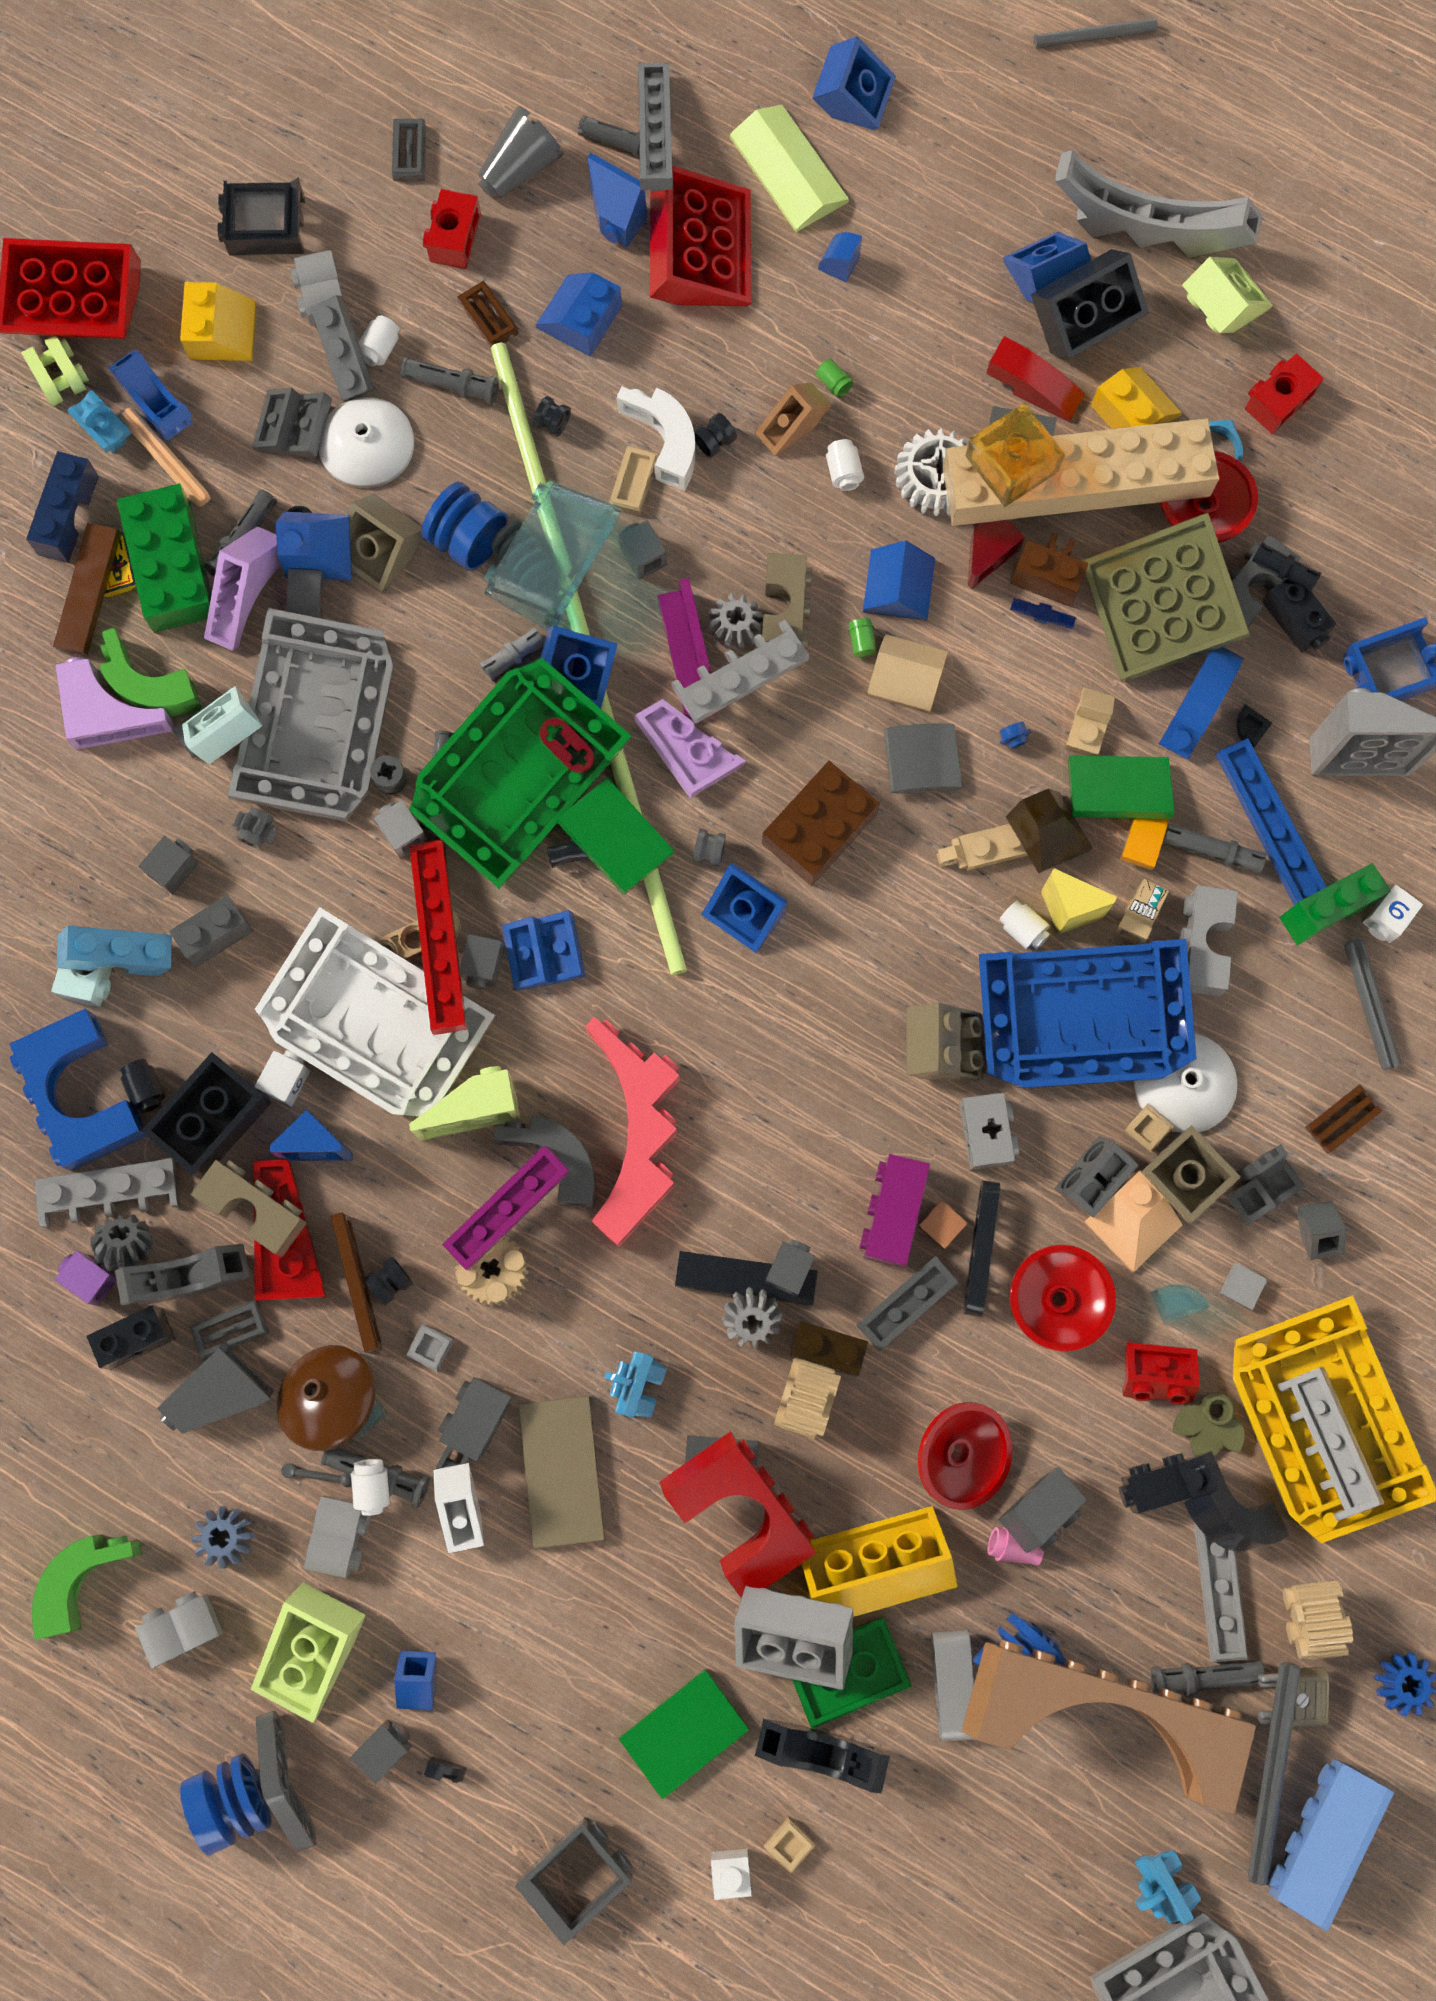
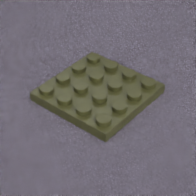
M1209 513L1083 560L1089 563L1085 574L1122 683L1210 652L1211 649H1218L1250 637Z

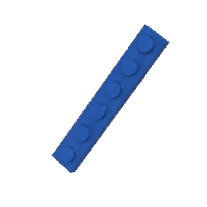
M1244 739L1218 751L1216 757L1293 905L1326 888L1321 875L1249 739Z

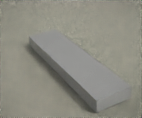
M1193 1521L1210 1661L1220 1662L1249 1659L1236 1552L1214 1543Z

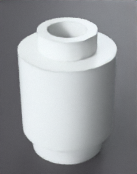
M377 316L375 320L370 321L358 343L367 365H384L397 343L399 327L391 319L385 316Z
M848 439L831 443L828 446L826 458L833 486L840 488L841 491L856 489L864 479L857 447L853 446V442Z
M1015 901L999 919L1004 924L1003 929L1026 950L1032 947L1036 950L1039 949L1050 937V934L1047 932L1050 925L1027 904L1022 905L1019 901Z
M367 1459L355 1462L354 1471L351 1472L353 1508L361 1510V1514L366 1516L382 1513L383 1508L390 1504L387 1468L383 1467V1460Z

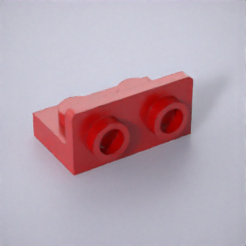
M1127 1342L1125 1347L1126 1380L1122 1388V1396L1132 1397L1137 1401H1149L1151 1399L1168 1401L1175 1405L1192 1403L1200 1387L1198 1349Z

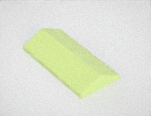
M783 105L755 110L730 133V139L795 232L849 203V198Z

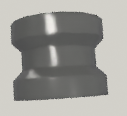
M384 755L378 757L372 763L370 768L371 778L380 792L392 795L403 790L407 782V775L399 759L391 755Z
M700 828L694 848L693 861L701 862L706 860L710 861L713 866L719 867L724 851L726 834L718 833L713 835L709 834L707 830Z

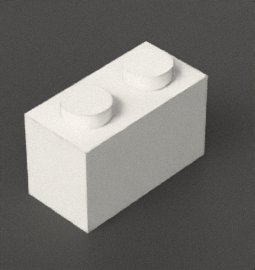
M469 1463L433 1470L435 1502L448 1553L484 1546L482 1516Z

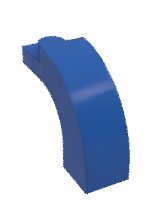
M133 350L108 368L137 408L165 440H170L193 423L190 418L192 414L188 408L173 397L140 352Z
M1224 647L1211 649L1162 736L1159 745L1189 759L1231 686L1244 660L1243 657Z

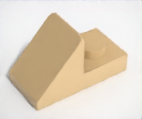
M1083 688L1065 745L1066 750L1086 756H1098L1107 724L1113 714L1114 696Z

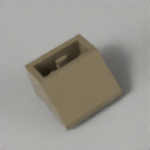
M943 1003L908 1007L906 1075L927 1080H982V1013Z

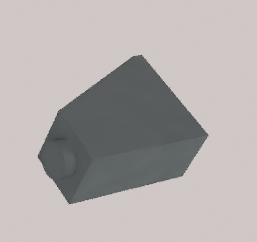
M224 1342L157 1409L161 1412L160 1418L167 1427L172 1430L178 1429L183 1434L264 1404L274 1391Z

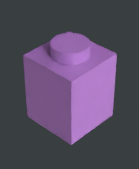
M76 1251L73 1255L69 1254L58 1267L60 1273L55 1278L58 1283L84 1302L95 1306L101 1303L117 1281L114 1273H109L103 1265L99 1266L96 1260L86 1253Z

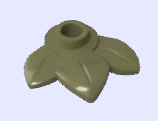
M1210 1393L1201 1400L1200 1404L1185 1406L1179 1412L1173 1424L1174 1433L1191 1436L1190 1443L1195 1456L1212 1451L1215 1456L1223 1446L1239 1453L1245 1439L1243 1426L1234 1417V1404L1229 1397L1222 1393ZM1213 1404H1218L1222 1410L1221 1415L1217 1418L1213 1417L1210 1412Z

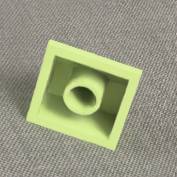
M1209 257L1182 284L1188 292L1187 299L1197 309L1201 308L1207 316L1206 323L1217 333H1234L1273 306L1235 258Z

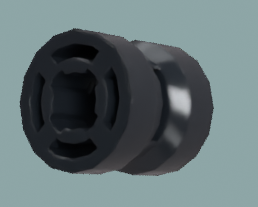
M719 412L709 419L707 427L701 425L694 430L695 443L709 458L720 452V446L724 444L729 445L737 439V434L732 424Z
M393 1257L384 1262L383 1268L380 1271L371 1272L364 1278L369 1288L385 1306L394 1300V1294L399 1290H406L413 1285L410 1277Z

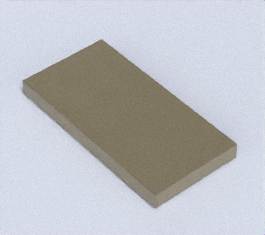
M590 1396L519 1404L533 1549L605 1540Z

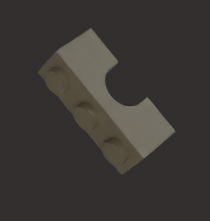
M768 553L765 596L779 597L788 604L789 608L778 615L764 614L762 636L766 643L783 634L779 628V623L786 620L804 648L808 649L809 629H803V618L810 617L811 598H804L805 587H811L813 567H806L807 555Z
M215 1160L190 1195L225 1218L228 1217L233 1208L238 1204L251 1202L256 1209L257 1215L256 1221L247 1235L274 1254L283 1257L307 1224V1222L299 1217L302 1210L286 1199L282 1204L271 1198L274 1193L272 1189L259 1180H256L254 1185L245 1180L243 1176L246 1171L229 1160L224 1165Z

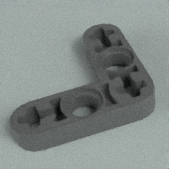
M271 1711L256 1718L261 1789L268 1807L296 1852H300L316 1845V1833L308 1812L289 1782L284 1729L278 1713Z

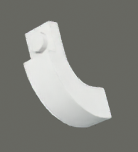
M621 387L616 397L618 413L653 427L660 433L665 442L655 463V479L685 491L695 466V435L687 412L675 398L657 387L652 398H649L638 389L629 390Z

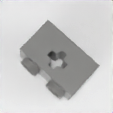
M1004 1093L963 1098L959 1105L970 1171L1011 1165L1015 1161L1014 1156L1019 1155L1017 1136L1011 1135L1009 1122H1013L1014 1119L1011 1101H1005ZM988 1123H990L991 1129L998 1130L993 1139L990 1138L988 1133H983Z

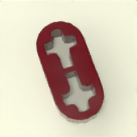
M551 718L542 724L539 732L540 739L568 769L575 773H585L592 768L595 761L594 752L566 722L559 718ZM561 725L564 728L561 731V735L568 741L564 746L556 739L551 742L548 741L547 738L550 736L548 728L550 726L558 728ZM571 745L578 752H582L584 749L587 751L585 755L587 763L584 766L579 763L575 766L571 764L574 757L567 751Z

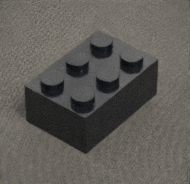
M1113 249L1031 294L1050 353L1066 359L1074 357L1149 314L1131 253Z
M211 1052L141 1132L192 1176L201 1180L214 1161H220L272 1102L221 1058Z

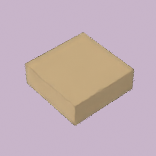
M1148 1103L1125 1128V1131L1151 1153L1175 1125Z
M789 1817L764 1844V1848L790 1874L816 1846L815 1842Z

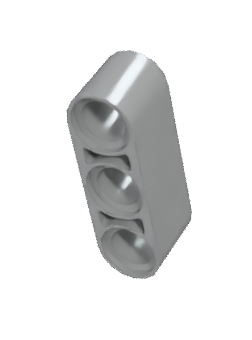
M968 1630L931 1632L940 1742L974 1740V1738L961 1732L974 1686Z

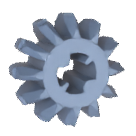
M220 1506L217 1515L212 1510L205 1512L207 1523L203 1521L195 1523V1527L202 1531V1535L192 1536L191 1541L202 1543V1547L195 1551L197 1557L208 1553L205 1565L212 1566L217 1560L219 1569H225L228 1567L229 1560L234 1565L242 1562L239 1552L244 1554L251 1552V1547L245 1544L244 1540L254 1539L255 1533L244 1532V1528L251 1524V1520L246 1518L238 1522L241 1516L240 1509H234L229 1515L227 1506ZM218 1531L229 1532L230 1538L225 1539L229 1542L228 1545L226 1543H218L217 1537L221 1536Z

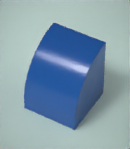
M850 232L836 234L818 265V270L847 282L860 258L862 236Z
M400 1651L394 1679L397 1709L433 1710L437 1674L436 1652Z

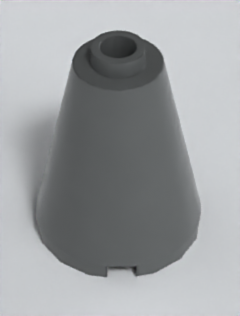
M518 106L513 111L478 173L481 179L478 185L491 198L494 195H497L499 198L503 197L560 159L564 154L559 150L561 147L555 138L538 120L530 122L527 119L530 112L522 106Z

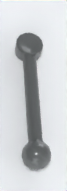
M285 1464L281 1469L282 1475L286 1478L302 1476L338 1482L344 1487L352 1486L351 1475L349 1474L341 1476L298 1469L294 1464Z

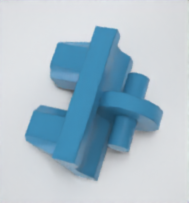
M92 390L86 394L80 403L67 409L70 416L106 453L109 451L112 453L116 452L126 443V437L131 434L129 428Z
M634 1351L630 1364L620 1361L616 1374L605 1373L604 1379L613 1381L609 1395L619 1398L615 1408L616 1413L634 1418L635 1415L651 1417L653 1415L656 1399L642 1395L646 1381L661 1385L667 1371L665 1366L653 1361L654 1356Z
M1163 1851L1156 1855H1142L1134 1862L1143 1877L1137 1883L1142 1892V1895L1135 1901L1140 1911L1151 1909L1156 1919L1164 1916L1167 1923L1181 1921L1182 1924H1187L1194 1919L1190 1911L1201 1901V1898L1190 1882H1183L1177 1887L1171 1876L1182 1869V1863L1176 1852Z

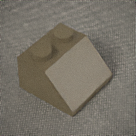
M373 493L353 501L347 514L350 515L351 563L353 572L381 592H384L414 557L422 538V527Z
M1192 1125L1173 1140L1141 1171L1148 1181L1189 1224L1196 1220L1240 1178V1175Z

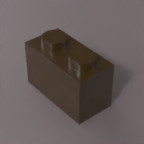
M800 1321L789 1357L806 1360L834 1369L840 1373L858 1377L869 1341Z

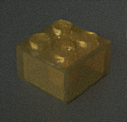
M1024 402L972 436L969 440L965 457L1002 505L1006 507L1057 474L1065 453Z

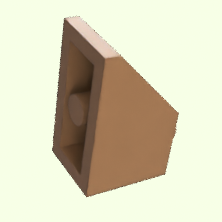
M812 382L791 385L755 434L775 456H778L812 431L832 405Z

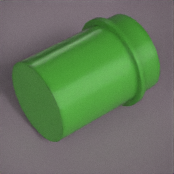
M832 359L823 362L816 371V376L830 390V393L837 398L844 396L853 385L850 375L846 374Z
M860 618L849 623L848 633L851 635L855 657H867L877 652L873 633L874 625H872V621L869 618Z

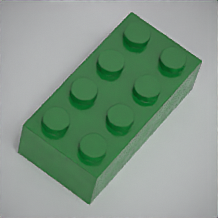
M181 483L116 499L143 618L152 631L155 633L207 620L212 592L207 570L203 566L205 562L191 503Z

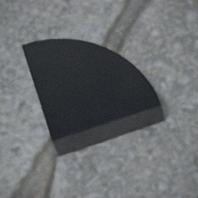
M1245 704L1237 718V732L1240 740L1248 738L1253 748H1255L1272 722Z
M432 1757L427 1763L424 1775L439 1781L444 1777L452 1780L453 1783L463 1781L467 1768Z

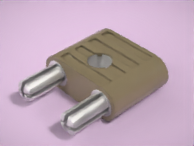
M1324 1667L1300 1668L1292 1727L1326 1726L1329 1719L1328 1672ZM1278 1673L1260 1674L1258 1676V1679H1260L1258 1680L1259 1686L1276 1687ZM1273 1710L1259 1711V1723L1271 1724Z

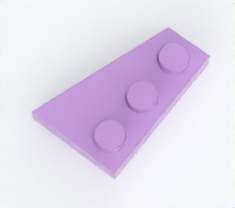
M663 699L635 715L634 721L689 798L699 794L745 765L746 761L737 754L735 756L721 746L722 743L713 736L711 738L694 726L693 721Z

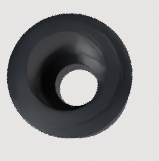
M146 1059L133 1061L120 1069L122 1074L120 1080L133 1110L141 1109L142 1113H146L162 1105L160 1101L166 1095L154 1067L148 1065Z

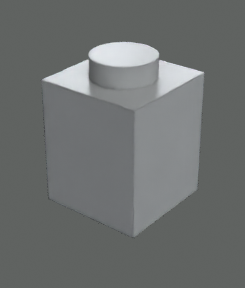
M402 800L396 804L395 802L386 804L378 811L379 815L374 817L379 829L400 859L410 853L409 845L426 843L428 841L423 830Z

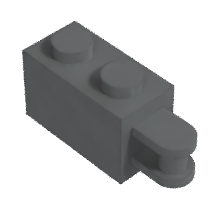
M473 1377L471 1382L465 1381L456 1396V1400L460 1402L454 1414L447 1413L439 1427L438 1432L442 1433L439 1442L447 1445L435 1469L466 1464L471 1459L476 1462L481 1461L514 1397L476 1377ZM453 1450L464 1455L460 1464L450 1459Z

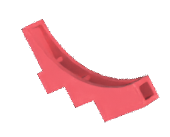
M593 1017L585 1026L586 1032L606 1054L619 1077L626 1098L629 1120L627 1150L620 1175L608 1200L592 1219L593 1225L619 1248L675 1187L674 1182L671 1180L674 1174L660 1161L654 1165L652 1160L677 1135V1128L673 1126L677 1121L665 1109L661 1108L657 1111L655 1107L679 1083L680 1077L676 1073L679 1067L666 1055L660 1058L655 1053L644 1062L642 1058L645 1055L633 1043L629 1042L625 1045L619 1040L617 1036L620 1033L610 1022L605 1019L601 1023Z

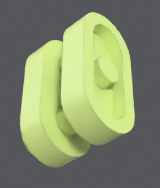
M57 336L44 340L49 350L37 355L33 346L21 352L52 407L64 401L59 393L60 391L71 387L74 394L77 395L87 390L84 383L89 381L81 365L78 363L73 366L69 358L75 355L66 339L58 340ZM57 362L63 375L52 380L45 367Z

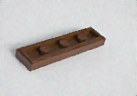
M87 523L53 647L57 650L88 656L122 534L117 528Z
M343 1212L331 1215L364 1352L373 1353L380 1351L383 1346L367 1283L364 1280L365 1275L351 1219Z

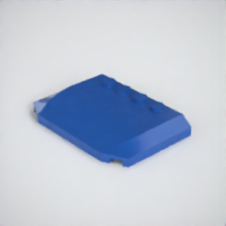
M1186 939L1151 941L1150 944L1014 954L1013 952L979 954L987 1074L1023 1089L1161 1080L1197 1059Z

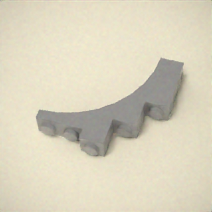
M1073 150L1061 153L1055 182L1078 207L1077 221L1092 238L1126 231L1140 248L1174 241L1188 258L1256 244L1258 241L1263 215L1249 197L1226 201L1199 202L1150 195L1105 177L1086 164Z

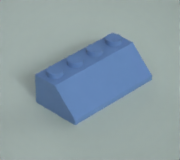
M1332 1759L1330 1764H1326L1322 1768L1318 1777V1784L1320 1786L1314 1798L1310 1797L1306 1801L1301 1813V1817L1304 1819L1298 1831H1293L1290 1834L1285 1845L1287 1854L1281 1866H1275L1268 1881L1269 1886H1271L1268 1891L1270 1895L1327 1932L1395 1793L1335 1759Z

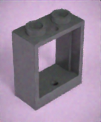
M585 1817L528 1869L515 1885L563 1945L572 1939L632 1882L633 1874L630 1872L633 1866L628 1858L620 1850L614 1853L605 1842L609 1837L604 1829L596 1821L590 1824ZM583 1835L617 1877L571 1920L537 1877Z

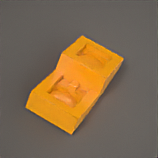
M1133 818L1120 860L1152 871L1162 846L1169 819Z

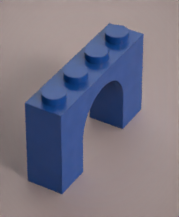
M86 1008L9 1044L13 1055L9 1057L11 1064L18 1074L22 1073L26 1083L23 1086V1092L31 1105L35 1104L39 1113V1116L36 1117L37 1125L44 1135L48 1134L52 1143V1146L49 1147V1152L57 1166L61 1165L65 1169L74 1171L146 1137L141 1132L144 1125L137 1110H133L130 1102L127 1100L85 1118L68 1117L58 1105L56 1086L63 1070L73 1061L108 1045L96 1016Z

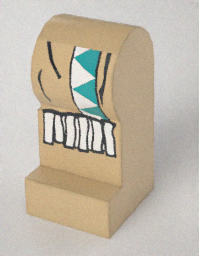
M1144 877L1132 900L1129 901L1113 934L1135 945L1143 944L1151 932L1153 923L1166 899L1169 889Z

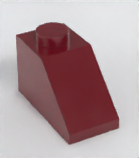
M1009 520L974 524V531L970 542L968 586L971 589L975 588L1021 550L1025 537Z

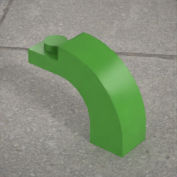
M111 628L102 632L105 644L101 645V650L107 663L99 665V668L106 681L126 704L143 709L164 708L170 717L183 716L202 709L194 682L185 668L160 677L141 675L133 670L124 641L116 629Z
M103 1534L93 1535L72 1543L58 1553L42 1573L33 1596L32 1625L35 1640L81 1629L78 1592L83 1580L94 1568L102 1564L142 1555L140 1540L128 1542V1536L105 1540V1548Z

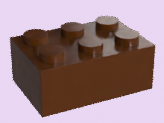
M828 761L762 833V845L810 886H813L878 813L880 802L831 761Z

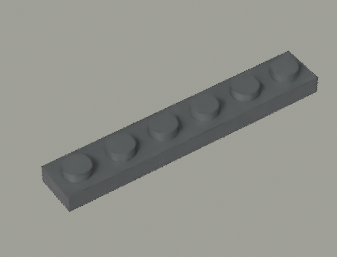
M669 63L638 64L640 189L651 191L673 190Z

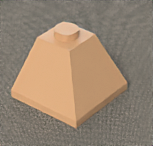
M1141 1171L1133 1174L1114 1193L1094 1218L1089 1216L1084 1221L1132 1273L1182 1226L1170 1203L1148 1181Z

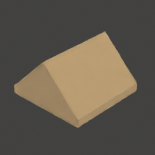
M885 634L878 652L867 696L930 713L948 652Z

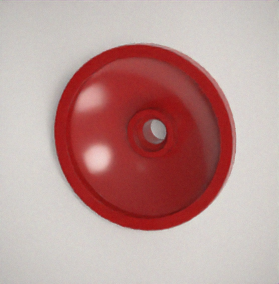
M1214 451L1219 480L1211 496L1160 502V507L1170 526L1209 513L1218 543L1238 536L1250 524L1258 506V490L1252 474L1245 465L1231 455ZM1199 504H1206L1208 506V509H1201L1199 507Z
M1053 1245L1034 1252L1021 1263L1011 1282L1009 1301L1013 1318L1025 1336L1043 1348L1068 1352L1091 1345L1105 1333L1115 1313L1116 1292L1108 1270L1094 1255L1075 1246ZM1056 1293L1062 1294L1065 1299L1062 1306H1057L1053 1302V1296Z
M976 1402L954 1404L939 1413L927 1427L918 1451V1472L922 1485L929 1496L939 1504L955 1510L972 1509L990 1500L1005 1482L1011 1467L1013 1444L1006 1422L995 1410Z

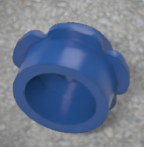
M1024 721L1005 727L999 731L1002 738L1000 744H1008L1009 749L1022 746L1028 742L1027 736L1031 733V729L1026 728Z

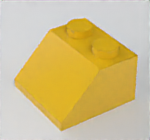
M185 282L180 341L189 360L253 361L256 300L219 283Z
M1141 367L1121 369L1097 387L1091 407L1111 429L1170 423L1182 414Z

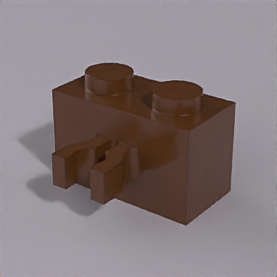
M1052 533L1047 547L1027 540L1016 566L1011 585L1071 607L1089 565L1087 562L1070 556L1076 541L1070 539L1067 547L1062 549L1060 553L1056 551L1057 546L1055 544L1058 534Z

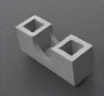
M1197 886L1190 895L1185 897L1183 915H1187L1188 920L1187 928L1183 927L1180 939H1186L1191 993L1221 997L1229 988L1232 957L1214 953L1207 945L1206 934L1212 930L1227 932L1235 924L1238 891Z

